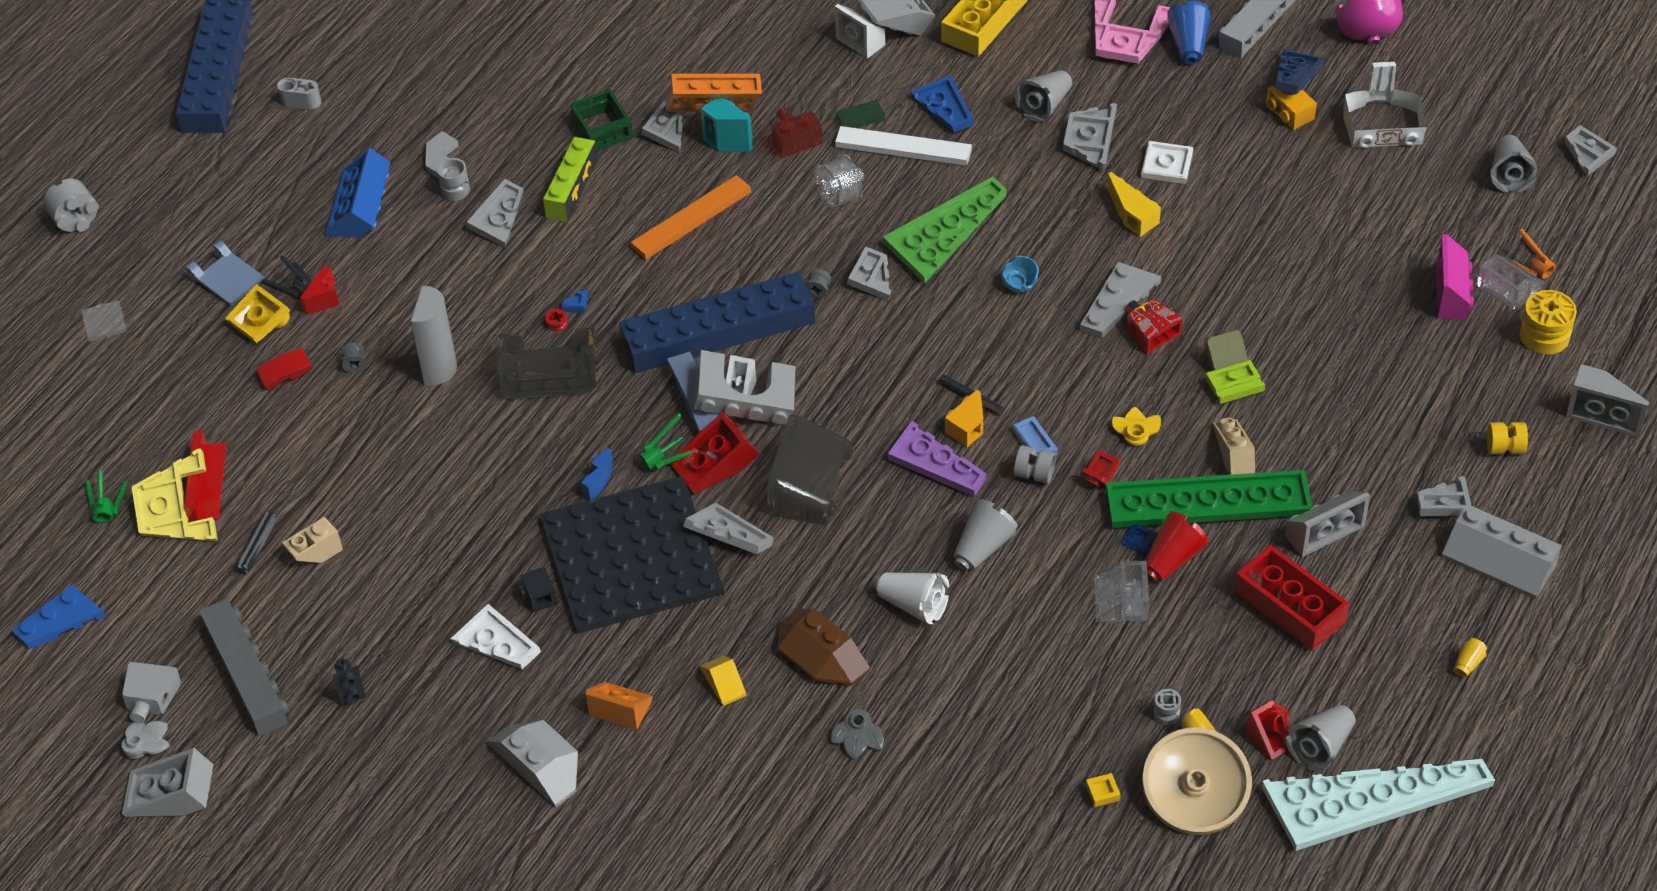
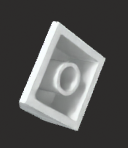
M839 4L835 6L837 40L866 58H869L885 46V29L882 26L875 25L865 15Z

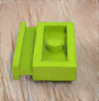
M1251 360L1206 373V381L1214 395L1218 397L1220 404L1265 390V383L1260 380L1261 377Z

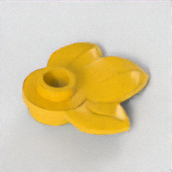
M1133 407L1125 418L1113 417L1112 426L1116 432L1124 435L1125 440L1129 444L1139 446L1145 444L1150 435L1159 431L1161 418L1159 415L1145 418L1136 407Z

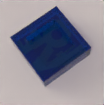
M1133 524L1124 537L1122 545L1145 556L1153 544L1157 533L1141 525Z

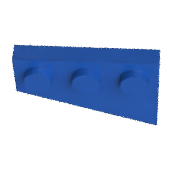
M951 75L910 91L911 97L954 133L975 125L974 119Z
M72 584L13 628L12 633L30 650L58 638L60 633L71 628L77 630L84 627L83 623L94 618L97 621L103 619L105 614L103 610Z

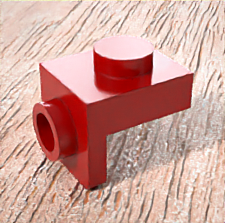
M1098 449L1088 469L1084 467L1081 472L1086 477L1085 481L1095 487H1099V485L1106 487V483H1110L1121 461Z

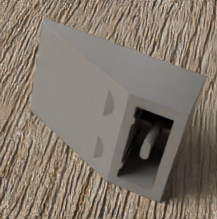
M858 0L861 8L870 15L872 23L879 27H889L894 31L901 30L909 35L916 34L922 36L935 17V14L924 0Z

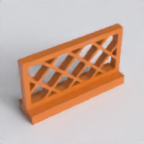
M671 74V86L665 107L666 112H701V107L712 101L710 98H726L742 111H754L757 98H761L762 95L760 74Z

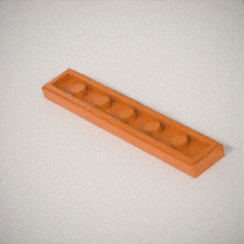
M737 175L633 240L631 248L647 260L750 194L751 186Z

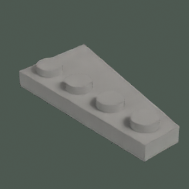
M1118 262L1080 324V331L1103 338L1120 322L1121 317L1126 313L1125 309L1128 303L1133 300L1136 302L1140 299L1143 300L1149 294L1151 288L1157 287L1161 283V276Z

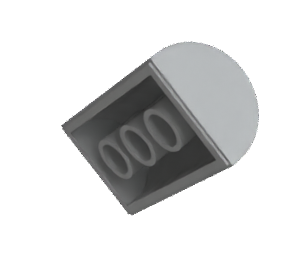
M422 286L410 322L423 382L425 385L434 386L445 383L454 376L457 370V360L444 297L437 289Z

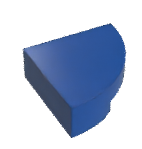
M588 290L578 291L576 295L568 299L566 298L561 305V309L564 312L585 313Z

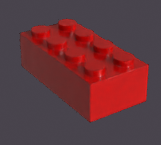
M1269 545L1236 573L1234 592L1312 651L1347 622L1350 603L1272 545Z

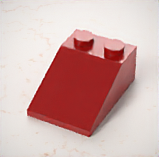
M722 412L676 455L686 451H691L692 454L670 464L680 476L684 477L685 483L695 494L743 471L760 453L737 424Z

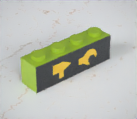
M573 138L543 199L546 218L568 222L598 161L596 142L594 140Z

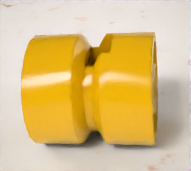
M1489 422L1487 427V448L1489 454H1504L1506 451H1509L1510 454L1526 453L1528 431L1525 422H1510L1508 426L1504 422Z

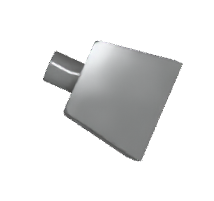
M129 662L123 689V700L127 710L131 711V720L143 723L147 714L161 715L165 712L181 686V680L176 667Z

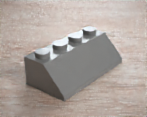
M1467 504L1453 527L1442 557L1536 599L1557 565L1562 545Z

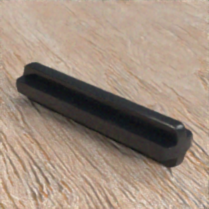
M265 511L236 564L238 572L244 574L250 572L277 521L274 512Z

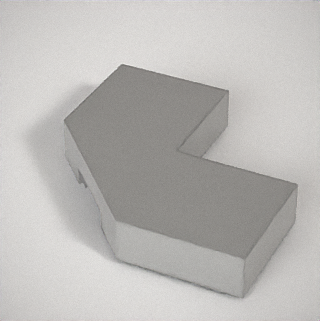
M443 131L426 143V170L438 178V164L445 159H449L447 155L459 147L458 141Z

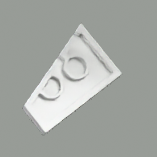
M489 604L451 638L452 642L456 645L521 669L526 667L541 652L540 648Z

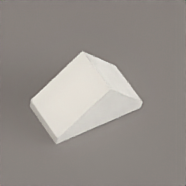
M730 355L726 382L732 389L745 395L752 394L756 384L755 359Z

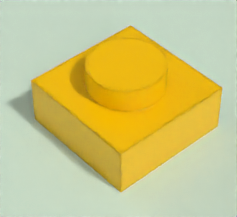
M1112 773L1086 780V787L1094 807L1120 801L1121 795Z

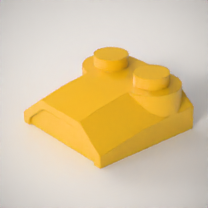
M256 284L225 319L251 341L258 343L274 328H281L287 324L290 318V310L286 305Z

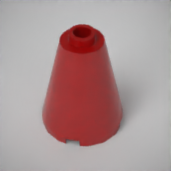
M1170 511L1166 515L1142 565L1143 574L1150 581L1162 582L1203 551L1208 545L1209 538L1195 522L1192 526L1185 521L1188 518L1187 516L1176 511Z

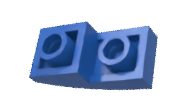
M609 448L593 459L591 462L592 473L588 474L581 482L583 497L588 501L595 499L611 476L614 465L612 451Z

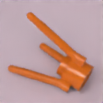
M1519 229L1523 240L1536 255L1530 264L1532 269L1511 259H1506V263L1528 273L1534 279L1538 276L1542 279L1548 278L1554 272L1556 265L1542 253L1523 229Z

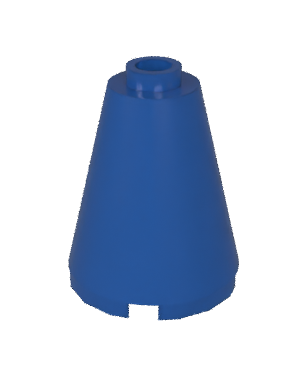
M1187 1V5L1180 6V3H1177L1167 12V21L1180 59L1187 64H1195L1200 61L1204 51L1211 13L1208 6L1201 2Z

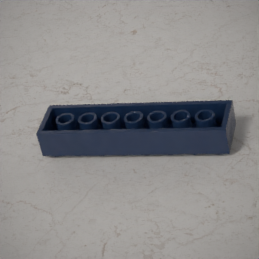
M205 0L176 112L181 133H225L253 18L250 0Z
M800 272L619 321L622 342L636 374L668 365L667 358L690 352L692 357L700 355L701 350L714 352L814 324L815 306Z

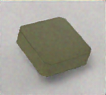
M1238 330L1208 337L1204 341L1212 371L1248 361L1242 335Z

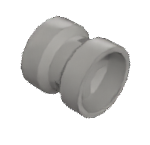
M1173 689L1160 690L1155 695L1154 718L1162 725H1173L1180 716L1181 697Z

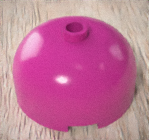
M1349 0L1350 3L1347 6L1338 5L1335 8L1337 25L1341 33L1351 40H1367L1368 44L1377 43L1381 38L1394 33L1400 26L1403 18L1401 0Z

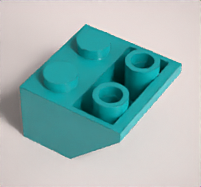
M715 98L701 107L703 140L718 152H750L753 150L752 121L748 113L740 110L732 101H728L726 98Z

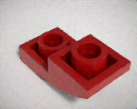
M301 348L278 356L256 369L264 386L270 390L287 378H291L294 381L313 367L304 349Z

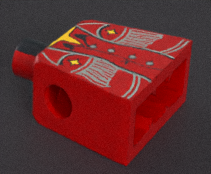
M1133 300L1126 306L1125 310L1129 313L1127 330L1147 355L1182 334L1183 318L1160 302L1150 300L1141 306Z

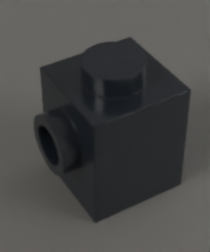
M545 567L520 575L522 586H519L523 601L528 600L533 613L557 604L555 589Z

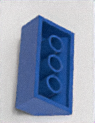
M368 148L343 169L327 224L326 235L361 237L366 232H371L377 224L375 219L381 208V197L386 190L384 188L385 182L390 175V161Z

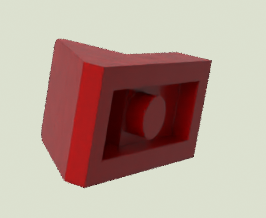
M323 266L301 295L300 301L304 314L309 315L339 305L337 292L334 289L335 280L331 268Z

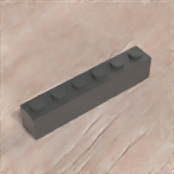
M227 598L199 610L204 627L258 736L288 724L285 713L289 712L284 698L278 699L276 694L280 692L274 679H268L267 676L270 675L269 669L264 660L259 661L258 657L261 654L256 643H250L249 641L252 637L247 625L240 624L239 621L243 619L238 607H232Z

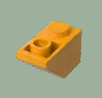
M1274 86L1268 88L1266 105L1293 130L1315 120L1317 103L1303 90L1295 95H1286L1282 91L1276 90Z
M976 390L970 396H966L959 406L954 410H950L945 416V434L966 448L983 434V411L981 392L979 390Z

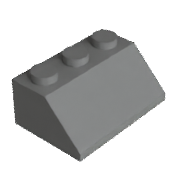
M1348 491L1342 495L1334 496L1331 500L1321 505L1313 506L1307 512L1294 515L1287 521L1285 537L1302 557L1365 527L1370 495L1368 492Z

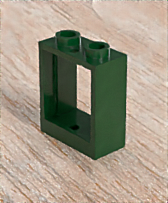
M611 89L570 103L573 122L584 139L596 142L597 151L633 138L631 120ZM611 111L616 121L591 130L584 121V119Z

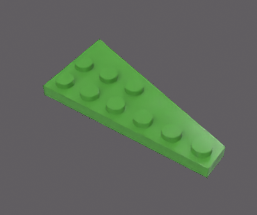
M992 176L883 236V243L916 276L926 283L1007 196V189Z

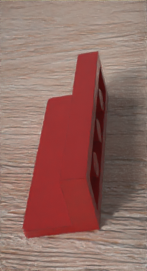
M193 431L190 455L196 449L201 448L204 454L206 472L188 476L184 508L189 522L211 517L218 521L220 516L227 446L226 443L207 444L203 431Z

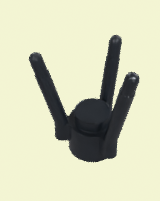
M282 255L280 259L296 275L292 283L294 290L267 279H263L262 282L292 294L299 299L312 280L297 262L292 264Z

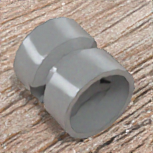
M458 158L445 159L438 164L437 173L442 196L450 201L464 199L470 192L466 164Z
M1021 445L1015 461L1014 476L1029 479L1032 476L1037 482L1049 484L1055 468L1056 453L1045 450L1037 453L1035 448Z

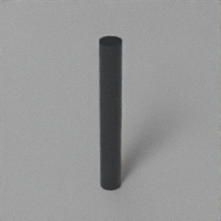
M945 374L940 378L941 384L965 397L975 392ZM981 395L983 407L998 415L1002 414L1004 410L1002 405Z

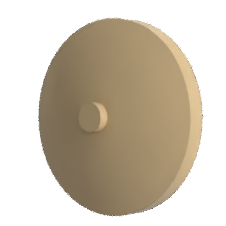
M1184 728L1162 738L1150 751L1144 765L1142 786L1150 809L1164 824L1182 833L1206 835L1225 829L1239 818L1250 797L1252 776L1246 757L1232 740L1210 729Z

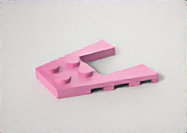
M1095 0L1096 56L1122 60L1128 63H1139L1170 28L1167 21V12L1171 7L1158 5L1148 31L1109 24L1116 0Z

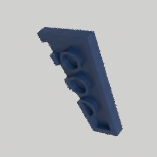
M1283 49L1276 90H1280L1286 95L1298 94L1324 66L1325 58Z

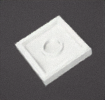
M1149 141L1141 178L1186 184L1193 147Z

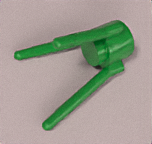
M680 413L671 419L653 440L643 447L645 451L639 454L649 470L655 467L660 469L664 465L692 454L691 451H686L664 459V453L682 442L683 437L677 438L661 449L658 446L653 447L681 418Z
M99 470L97 479L98 499H96V502L94 501L90 481H85L91 509L90 518L98 523H108L113 519V516H118V508L128 482H123L113 505L109 498L103 497V472Z

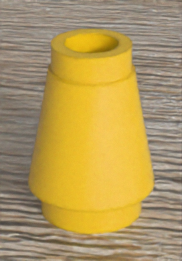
M1469 638L1463 642L1453 671L1458 676L1467 678L1486 657V645L1475 638Z

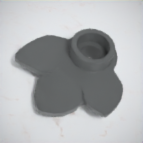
M855 709L849 712L845 721L840 722L834 727L831 734V743H844L847 754L852 760H856L863 754L867 746L881 751L884 745L882 730L872 723L870 714L863 709ZM862 718L864 722L861 725H856L854 720Z

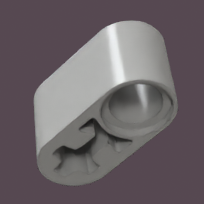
M283 78L277 83L283 106L312 110L321 105L320 93L315 81Z

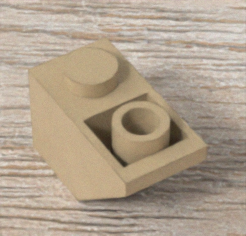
M325 517L282 542L283 546L296 561L322 563L343 550L338 531Z

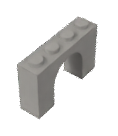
M701 350L696 365L694 410L717 414L723 412L728 416L789 425L794 412L795 366L772 362L767 375L766 391L758 395H745L732 389L724 378L725 354Z

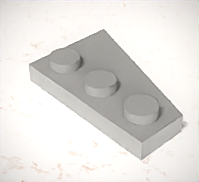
M504 179L467 221V228L505 248L524 195V188Z
M717 503L685 518V528L755 554L766 550L773 544L774 537Z

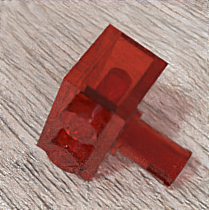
M783 107L786 113H784L782 108L776 112V116L781 122L772 125L773 146L782 159L823 144L822 124L813 111L796 117L792 115L788 107Z

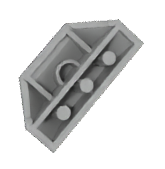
M544 720L509 725L487 741L489 746L554 807L559 806L576 792L578 751Z

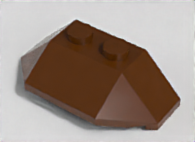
M815 608L798 609L779 624L778 651L813 680L828 683H844V685L852 686L870 671L869 665L852 638Z

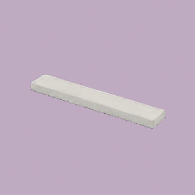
M840 126L835 141L838 148L966 166L972 150V144Z

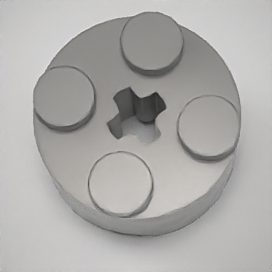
M76 179L62 180V184L58 186L54 184L46 192L43 201L47 213L60 229L68 232H83L87 230L95 218L99 207L81 181Z

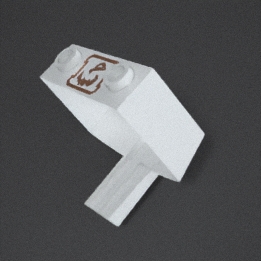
M1395 62L1372 63L1368 90L1345 94L1343 117L1352 148L1411 146L1423 143L1427 126L1420 95L1394 89ZM1388 102L1391 105L1416 112L1419 127L1355 130L1349 112L1364 107L1367 103Z

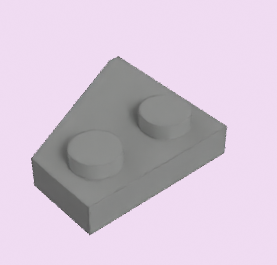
M1581 125L1565 138L1566 146L1587 176L1616 153L1617 148Z

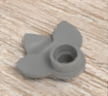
M152 721L147 724L144 722H133L125 731L126 738L122 742L123 752L127 757L137 759L146 753L157 754L166 750L170 745L162 737L168 729V724L162 721Z

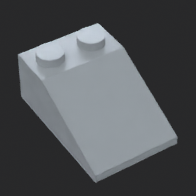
M1581 364L1574 383L1566 417L1639 437L1649 402L1608 372Z
M195 748L131 770L122 815L125 817L181 816L206 808L214 764Z

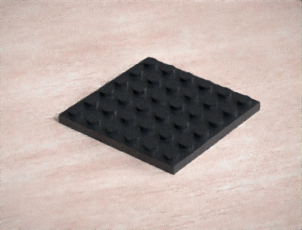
M683 476L540 513L542 526L577 634L724 594V587L705 535L684 527L685 518L695 514L696 510Z

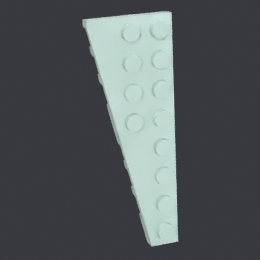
M1483 759L1454 761L1451 764L1442 766L1423 764L1421 768L1406 769L1405 766L1390 771L1370 769L1341 772V775L1327 777L1318 774L1307 779L1287 777L1286 781L1270 782L1267 779L1262 781V789L1295 851L1492 787L1495 780Z

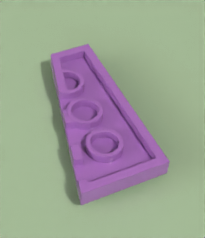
M914 421L910 422L888 453V460L974 497L986 481L985 472L964 457L959 458L953 453V449L946 444L944 446L935 440V436L928 431L925 433L920 430L918 424Z

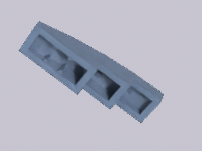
M687 352L667 358V361L676 379L677 388L684 399L685 407L700 433L719 414L694 410L696 363L691 353Z

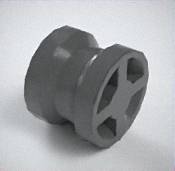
M822 269L811 270L808 274V281L805 284L810 296L813 298L825 297L831 282V276Z
M348 343L341 348L342 367L345 371L354 373L365 368V352L361 344Z

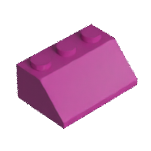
M1442 234L1436 264L1438 319L1467 320L1468 312L1473 311L1474 297L1470 296L1473 290V279H1469V276L1472 274V262H1468V252L1447 234Z

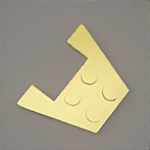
M201 448L193 451V454L185 459L177 460L173 463V466L166 470L158 471L132 486L138 531L141 536L218 541L215 520L212 517L188 523V517L184 508L185 499L181 478L206 472L204 454Z

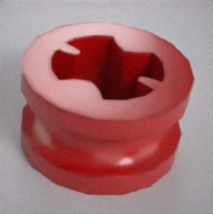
M553 309L546 314L547 327L550 330L561 331L567 327L568 321L563 310Z

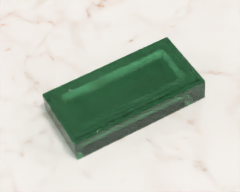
M874 100L836 111V118L840 126L857 128L885 120V113L879 102Z

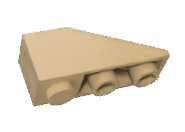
M1223 418L1219 422H1213L1223 462L1229 475L1255 473L1254 446L1238 420Z

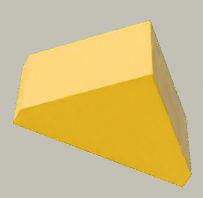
M721 656L700 665L702 673L722 706L746 696L733 659Z

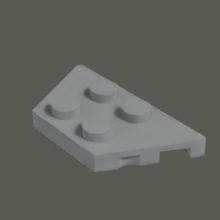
M1110 104V108L1099 111L1097 107L1086 111L1071 112L1064 138L1063 151L1101 170H1105L1117 104Z

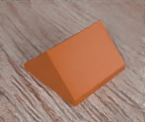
M603 682L586 690V700L590 716L635 730L638 729L653 698L651 695L608 682Z

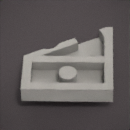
M663 101L644 125L641 134L679 153L681 149L683 112H666V102Z
M865 247L848 278L847 284L888 301L891 289H889L887 255Z
M1465 476L1458 477L1457 483L1448 486L1444 482L1436 485L1434 488L1419 491L1417 493V504L1420 516H1460L1467 504L1471 505Z

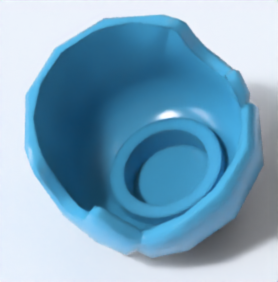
M1020 255L1015 256L1011 262L1005 264L1002 272V281L1005 287L1014 293L1027 292L1036 284L1039 268L1031 258Z

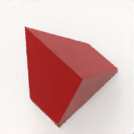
M1268 700L1251 710L1248 715L1246 734L1270 760L1288 751L1286 737L1289 735L1288 708L1273 700Z

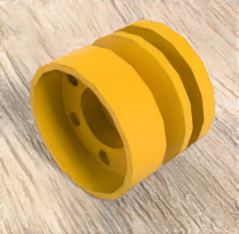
M1542 290L1533 293L1525 304L1519 331L1520 340L1527 348L1540 354H1555L1563 351L1568 346L1571 338L1572 327L1577 313L1575 303L1570 297L1554 290Z

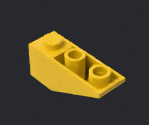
M1112 172L1108 173L1107 190L1123 225L1139 237L1158 225L1161 207L1144 196L1139 190L1127 184L1122 178L1117 177Z

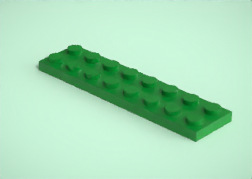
M1305 470L1106 483L1112 528L1162 525L1170 511H1176L1187 516L1188 518L1185 520L1187 523L1289 517L1300 515L1312 508Z

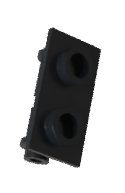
M339 658L334 664L336 674L333 675L341 706L343 707L366 697L358 665L351 667L348 660Z

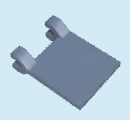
M218 241L213 245V248L217 250L214 254L219 260L205 271H202L196 263L192 262L186 266V270L190 272L187 276L191 281L199 282L228 305L232 306L256 284L258 285L262 282L264 276L234 255L222 241Z

